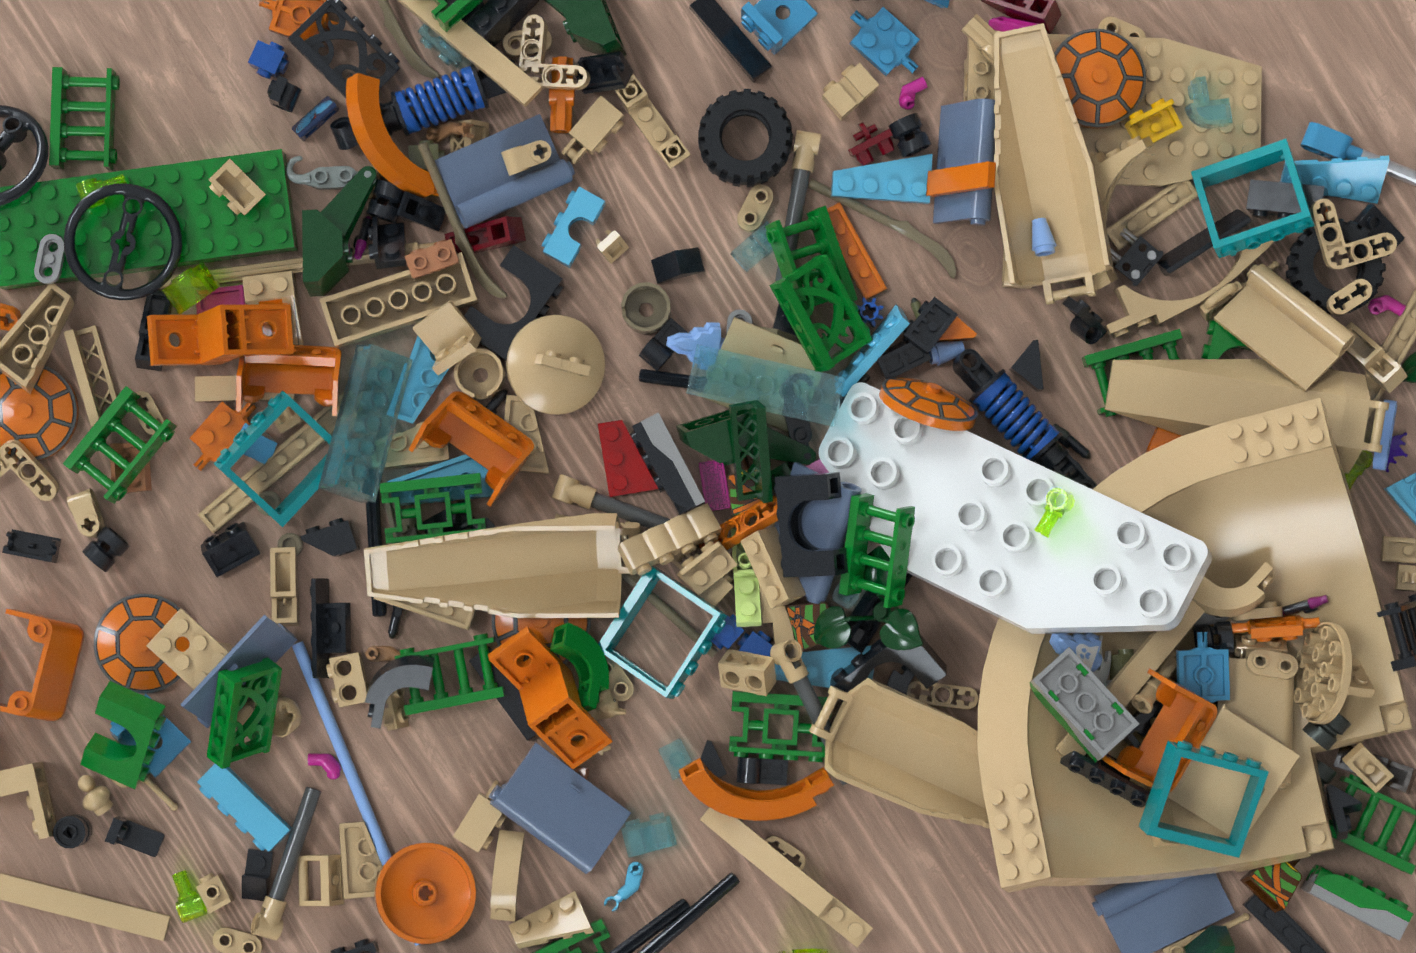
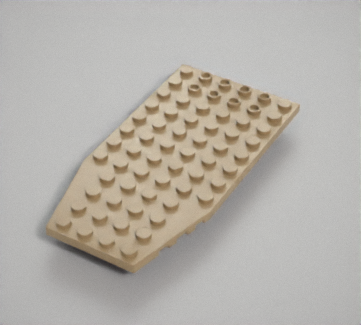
M1048 34L1053 51L1055 52L1058 46L1071 35ZM969 37L967 58L964 60L963 102L974 99L995 100L994 64L981 54L980 48ZM1124 37L1139 52L1146 71L1145 92L1140 104L1133 113L1141 109L1144 113L1151 110L1150 105L1164 98L1165 102L1173 99L1174 104L1172 106L1183 128L1153 143L1154 145L1139 155L1125 170L1117 185L1162 187L1192 180L1191 171L1261 147L1262 66L1166 38ZM1129 116L1122 122L1108 128L1091 129L1080 126L1088 152L1093 151L1094 154L1103 151L1104 154H1107L1116 148H1119L1120 151L1128 147L1126 143L1132 140L1125 127V124L1130 121Z

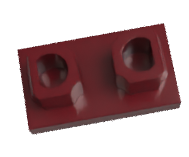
M861 122L858 124L860 132L854 134L853 138L855 141L864 138L865 141L849 149L848 152L850 156H855L861 166H864L874 161L868 149L869 147L876 144L882 156L894 150L893 142L890 138L893 134L888 129L871 138L870 134L878 131L876 125L873 124L866 127Z

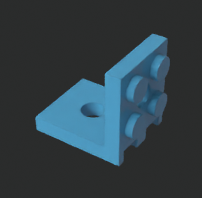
M760 0L754 6L748 1L741 8V24L749 33L754 32L759 38L758 42L765 50L769 51L771 49V52L775 55L809 24L818 13L806 0ZM780 7H785L789 10L790 15L787 19H779L776 16V10Z
M167 718L162 729L158 731V734H161L163 744L158 749H152L156 753L151 764L147 766L155 778L191 743ZM110 723L112 725L110 732L115 740L123 745H136L133 736L127 729L117 723Z

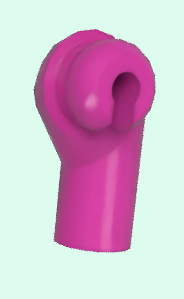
M923 77L902 87L899 96L901 108L905 110L912 109L915 105L916 93L928 88Z
M1383 295L1372 299L1368 304V308L1373 315L1390 310L1400 316L1405 310L1406 305L1389 295Z
M308 753V766H322L327 772L329 779L334 780L340 776L341 766L333 755Z

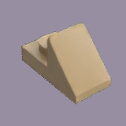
M1361 742L1342 758L1344 763L1375 793L1394 777L1381 761Z

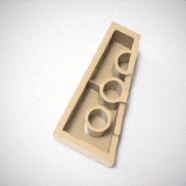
M54 283L49 284L0 341V372L29 394H31L75 305L71 296Z

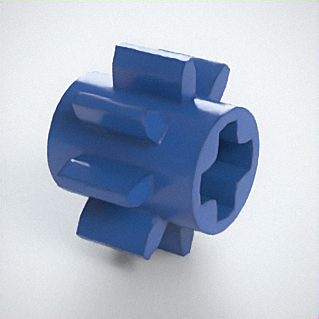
M862 298L863 305H857L859 315L864 323H871V326L874 328L876 319L883 320V316L878 313L884 307H877L875 304L876 298H873L872 302H867L865 298ZM865 307H868L869 310H875L872 318H869L868 315L863 316L862 313H864Z

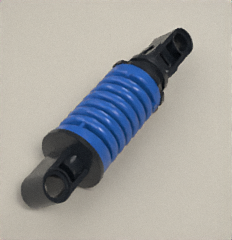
M472 63L470 66L460 69L459 75L456 71L451 72V80L445 74L441 77L442 83L439 78H434L432 80L433 86L430 81H425L423 84L424 89L421 84L415 85V92L411 87L406 88L405 91L391 92V101L384 104L380 102L379 104L383 122L389 135L392 136L393 132L402 130L407 137L414 132L422 130V126L429 128L431 123L437 125L440 120L446 122L449 117L454 119L457 117V112L463 116L466 114V108L470 112L480 108L487 109L489 108L490 98L507 92L484 72L478 70ZM348 116L338 118L330 124L340 150H348L359 145Z
M966 349L955 358L952 365L954 372L973 392L969 399L970 403L976 404L980 412L986 411L985 417L987 419L994 417L991 420V424L993 426L999 425L997 428L999 433L1006 431L1004 438L1006 440L1012 439L1010 442L1012 447L1021 445L1017 449L1018 454L1090 489H1094L1097 486L1081 465L1069 455L1070 451L1060 445L1059 440L1063 434L1049 424L1047 418L1041 419L1043 414L1041 411H1036L1034 404L1028 405L1030 399L1023 397L1022 390L1016 391L1017 385L1010 380V377L1005 373V369L995 373L979 353L973 349ZM963 359L970 362L971 368L964 365Z

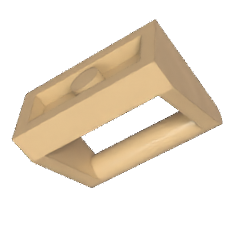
M341 854L299 856V906H335L344 904ZM308 861H320L321 900H309Z

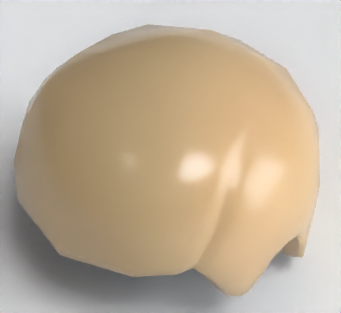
M279 696L273 734L278 737H285L299 727L301 711L294 700Z

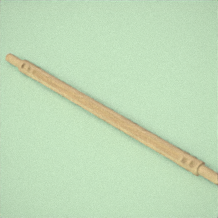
M418 242L406 243V255H409L416 249H425L433 246L436 242L418 244ZM365 249L360 260L354 258L353 263H349V266L375 263V260H370L369 249ZM303 257L174 274L160 289L170 287L181 289L241 281L242 277L286 271L301 273L303 272Z

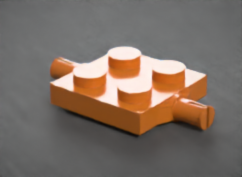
M261 0L259 6L272 10L273 18L269 31L289 37L326 0ZM328 13L323 15L321 23L324 30H329ZM330 20L333 25L339 24L338 22ZM316 21L300 36L303 40L320 33Z
M222 401L189 438L199 446L203 453L193 465L202 471L210 460L216 462V459L221 455L220 452L232 445L234 437L240 432L245 423L250 425L247 418L257 407L252 405V403H247L241 412H237Z
M1300 615L1249 619L1245 623H1232V633L1248 632V634H1251V639H1256L1258 642L1271 641L1272 637H1282L1283 640H1295L1298 636L1303 635L1305 628H1316L1320 621L1319 617L1304 618L1300 617Z

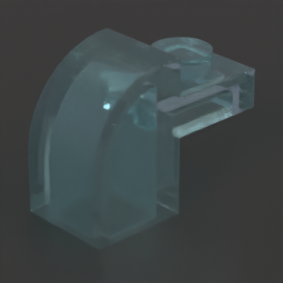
M1206 76L1194 78L1190 82L1191 85L1188 86L1189 98L1193 100V103L1184 107L1188 118L1195 125L1206 129L1226 127L1233 123L1229 98L1209 101Z

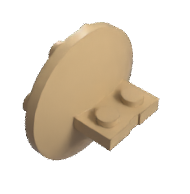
M548 315L529 322L516 334L507 354V375L515 394L530 408L546 414H566L582 408L595 396L604 377L605 357L598 338L585 324L568 316Z
M1323 622L1311 632L1305 634L1301 653H1297L1295 657L1298 663L1294 701L1299 704L1303 718H1306L1313 724L1324 725L1330 723L1338 715L1347 695L1372 698L1375 688L1365 674L1360 661L1352 658L1348 636L1339 624Z

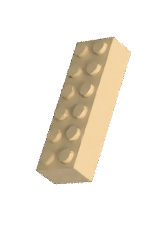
M462 252L457 254L458 264L417 279H413L410 271L406 270L320 298L334 346L339 349L416 324L448 301H452L458 310L479 303Z

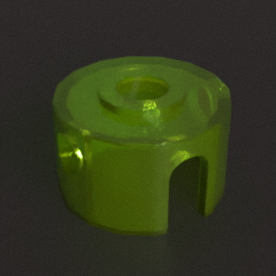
M201 262L194 268L190 267L171 280L172 283L162 291L180 315L215 291L220 285L204 262Z

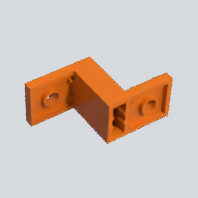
M290 304L218 305L200 314L147 316L151 366L221 365L242 356L294 354ZM264 323L270 325L272 329L270 337L266 336L262 331ZM171 333L176 334L179 338V345L177 347L169 342Z
M528 626L488 654L489 661L519 690L528 726L571 769H575L613 742L611 735L582 707L572 671L550 651ZM522 655L529 656L526 661H517L518 657ZM576 735L583 736L579 741L571 740Z

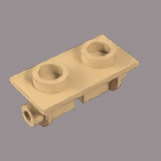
M1251 634L1235 635L1236 647L1234 648V657H1239L1240 659H1247L1249 654L1257 649L1280 653L1288 652L1286 640H1283L1281 637H1272V640L1268 642H1258L1256 639H1251Z
M404 688L394 691L386 700L389 708L384 710L383 721L388 731L409 727V715L405 716Z

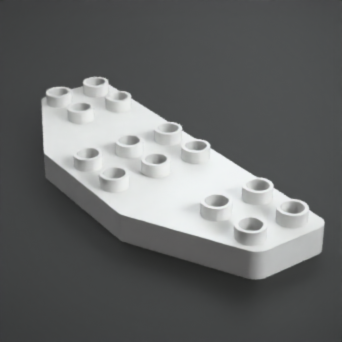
M856 383L849 389L819 447V458L829 473L840 472V482H849L857 485L862 489L861 494L868 493L874 495V506L896 512V509L901 507H915V523L912 529L907 573L1031 634L1169 631L1179 625L1212 561L1211 552L1204 542L971 432L934 428L908 419L885 405L879 397L880 390L866 383ZM872 516L870 530L893 537L895 522ZM880 544L890 558L891 547Z

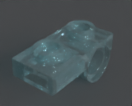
M423 24L418 30V34L421 37L419 41L427 49L431 50L433 47L440 53L438 58L447 66L452 63L457 68L463 61L461 55L450 47L442 37H431L429 35L431 28Z
M768 221L730 254L746 272L773 252L772 246L766 237L765 226L770 224Z

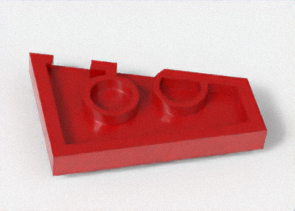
M623 421L599 423L598 430L609 497L659 490Z

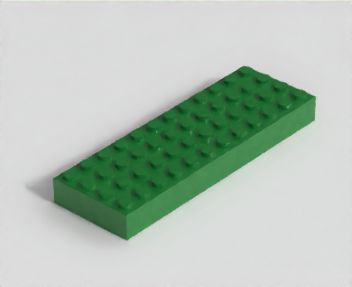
M282 149L37 182L27 193L18 199L0 206V288L12 290L49 285L40 282L34 274L41 239L48 234H55L64 240L65 227L75 206L92 191L111 184L127 183L139 185L156 193L168 203L178 219L182 232V252L177 267L298 251L290 183L285 170L287 165L286 153ZM229 159L266 194L245 216L241 212L236 215L227 206L230 201L224 195L219 198L209 188L212 184L209 179ZM15 185L0 187V193L12 188ZM113 195L97 201L83 214L77 226L75 235L77 256L85 271L92 278L103 277L109 268L113 253L110 240L113 234L119 230L123 215V195ZM130 199L126 202V208L130 212H137L140 209V204L137 200ZM145 202L141 213L138 215L133 233L136 237V246L127 256L123 274L163 269L170 256L171 234L169 226L160 211L151 203ZM127 222L126 230L122 238L116 239V242L120 243V252L117 262L120 261L123 248L126 245H130V242L127 241L126 237L129 222ZM56 243L50 246L51 252H55L58 249ZM66 255L61 276L54 284L78 281L67 262ZM47 268L45 270V275H52V268ZM110 272L107 274V277L119 274L117 272Z

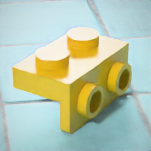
M1164 98L1150 105L1151 110L1144 113L1141 109L1129 116L1130 121L1125 124L1131 139L1140 136L1141 139L1150 136L1152 142L1155 143L1182 129L1183 125L1172 106L1174 104L1173 99L1165 102Z

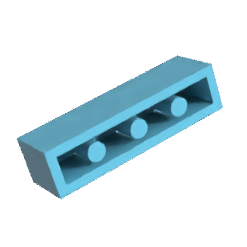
M214 764L197 781L201 786L199 788L201 793L208 799L213 797L219 803L217 808L226 816L230 814L237 821L235 825L243 833L249 832L255 838L253 843L260 850L272 851L291 831L292 827L230 767L221 769Z

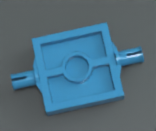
M884 7L868 20L857 10L852 14L850 19L861 28L859 33L850 42V45L885 76L901 64L912 74L916 71L919 65L908 56L911 49L920 39Z
M1197 632V647L1191 650H1176L1177 683L1211 703L1230 700L1229 649H1213L1208 647V632Z

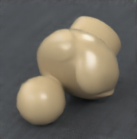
M83 775L79 778V789L87 792L83 799V808L94 811L97 816L107 812L113 806L112 801L109 799V789L106 786L95 787V780L90 775Z

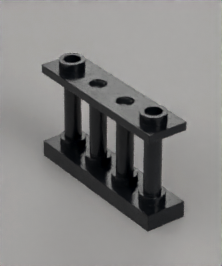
M1416 594L1409 595V601L1399 604V601L1385 604V610L1377 612L1378 617L1390 616L1400 654H1398V659L1391 661L1393 672L1416 666Z

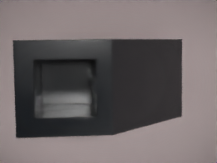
M343 518L330 521V526L320 529V526L306 529V534L301 536L303 542L334 557L360 550L351 521H344Z

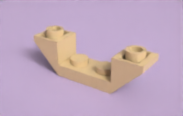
M634 74L630 77L626 88L614 90L645 138L670 169L691 156L677 134L674 135L652 104L647 92Z

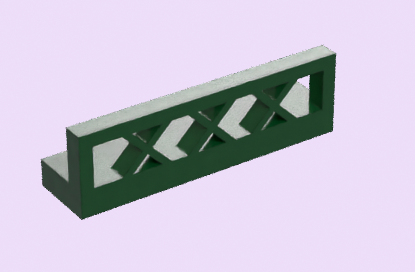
M758 400L729 405L737 500L744 501L759 498L763 503L773 502L766 407ZM749 409V417L742 425L737 421L736 411ZM744 431L751 434V441L745 448L739 445V438ZM748 454L753 458V464L746 472L741 468V461ZM748 478L752 479L755 482V491L743 493L744 483Z

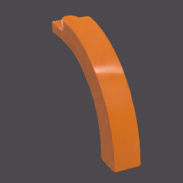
M356 73L347 78L346 105L348 117L356 140L370 163L390 183L403 191L421 198L429 195L439 197L429 172L411 162L391 139L380 110V79L361 73Z
M701 758L679 769L684 785L702 803L727 816L753 821L782 819L807 811L817 806L814 799L815 796L827 792L830 787L834 786L829 773L824 767L796 783L771 790H749L731 785L714 775Z

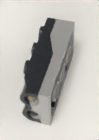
M659 412L633 425L634 432L630 435L637 449L643 448L645 455L642 458L649 471L654 469L657 476L653 479L660 493L666 492L678 514H685L705 504V500Z

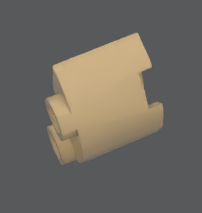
M231 159L209 179L212 183L209 188L219 198L224 195L230 201L227 206L236 215L241 212L245 216L266 195Z

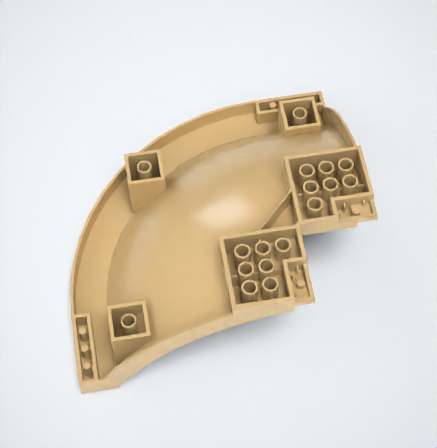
M1321 398L1224 422L1183 435L1144 453L1112 473L1092 489L1204 542L1212 555L1211 564L1204 576L1219 587L1237 588L1244 585L1267 562L1273 567L1272 577L1274 580L1266 590L1261 588L1265 593L1263 602L1277 601V606H1282L1283 608V606L1307 600L1311 597L1327 595L1329 603L1319 606L1317 610L1310 613L1302 611L1292 615H1300V617L1304 618L1319 617L1320 623L1331 622L1339 624L1348 636L1352 658L1360 661L1365 674L1375 688L1372 698L1347 695L1339 713L1351 725L1342 735H1336L1337 741L1330 750L1358 744L1359 742L1363 743L1365 739L1413 729L1400 670L1393 672L1391 661L1397 659L1392 635L1389 632L1386 617L1377 616V612L1384 609L1353 500L1331 434L1326 408ZM1229 617L1226 621H1230L1232 628V623H1245L1249 619L1232 620V617ZM1001 618L998 619L982 674L978 703L977 750L982 790L1000 885L1003 890L1010 893L1037 886L1105 885L1173 879L1231 870L1243 872L1311 857V854L1335 849L1315 753L1327 750L1302 730L1309 721L1302 717L1299 704L1295 701L1293 751L1300 756L1292 767V784L1286 785V789H1277L1247 834L1240 857L1237 858L1181 843L1174 846L1154 847L1152 836L1147 835L1138 827L1145 806L1136 807L1128 800L1110 793L1108 789L1090 782L1086 777L1074 773L1066 766L1060 764L1063 756L1055 748L1068 732L1038 700L1029 683L1059 656L1049 642L1052 634H1031ZM1194 626L1177 644L1176 649L1191 650L1195 648ZM1305 628L1302 636H1298L1295 640H1286L1288 648L1286 654H1290L1295 658L1297 653H1301L1305 634L1311 632L1314 628ZM1153 631L1098 632L1093 634L1103 636L1102 656L1104 660L1105 651H1111V655H1118L1119 649H1134L1135 653ZM1248 632L1233 634L1234 648L1236 647L1235 635L1248 634ZM1214 634V644L1219 643L1218 634ZM1234 653L1229 654V658H1239L1234 657ZM1177 669L1170 678L1173 681L1177 679ZM1296 672V674H1295L1294 692H1295V690H1296V675H1297V672ZM1131 701L1125 707L1131 715L1138 711L1134 708ZM1155 717L1150 720L1151 725L1155 721ZM1134 731L1132 734L1141 744L1144 737ZM1122 739L1107 754L1117 759L1119 753L1129 745ZM1130 777L1131 782L1149 792L1151 791V787ZM1170 799L1175 826L1229 839V835Z

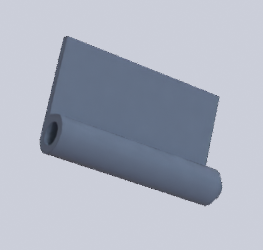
M974 99L941 106L937 170L987 161L994 162L995 100ZM993 188L935 196L933 223L940 224L969 220L971 225L985 226V223L991 220Z
M540 114L435 160L461 224L466 229L571 182L573 180L572 176L575 175L572 164L559 158ZM539 140L546 141L550 145L552 153L547 161L509 176L501 152ZM537 149L533 151V153L535 156H540L541 154H543V150Z
M794 462L790 475L813 474L817 472L798 462ZM841 482V498L812 500L809 502L801 516V528L805 538L818 548H843L846 541L851 496L861 494L862 489L852 483ZM778 520L775 522L774 527H776L778 533L780 534ZM834 576L798 577L806 593L804 596H806L807 601L820 604L821 601L827 600Z
M264 614L180 705L197 716L199 722L206 728H209L212 722L218 672L225 669L233 671L261 662L266 657L276 663L298 639L281 623H275Z
M537 743L532 746L507 784H503L501 787L497 785L489 795V798H491L490 805L585 874L593 869L631 814V812Z
M1216 873L1154 881L1120 883L1095 895V902L1092 903L1097 916H1103L1121 953H1153L1235 913Z

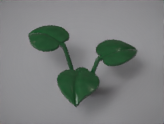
M882 546L876 547L867 554L890 561ZM865 565L864 579L886 586L888 572ZM879 594L876 595L880 598L881 602L874 607L873 615L846 617L843 608L833 606L825 609L819 615L814 626L815 642L831 649H837L846 645L852 633L848 622L860 620H877L886 623L880 630V638L883 644L890 649L911 650L923 645L918 622L914 614L907 609H899L898 606L891 608L883 607L885 597Z

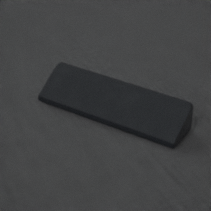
M696 0L689 5V9L752 82L756 81L772 67L715 0Z
M1236 209L1218 220L1215 224L1220 239L1229 237L1251 222V219L1241 210ZM1208 227L1161 257L1156 264L1164 276L1171 274L1213 247Z
M906 573L905 587L913 576L909 573ZM866 591L850 616L873 615L874 607L881 602L880 598L875 593ZM877 620L849 621L852 633L847 645L862 653L882 622Z

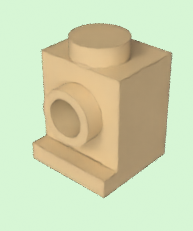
M210 873L199 879L201 884L196 886V889L209 914L234 901L221 874L214 877L213 873ZM213 887L216 889L217 894L215 897L209 895V888Z

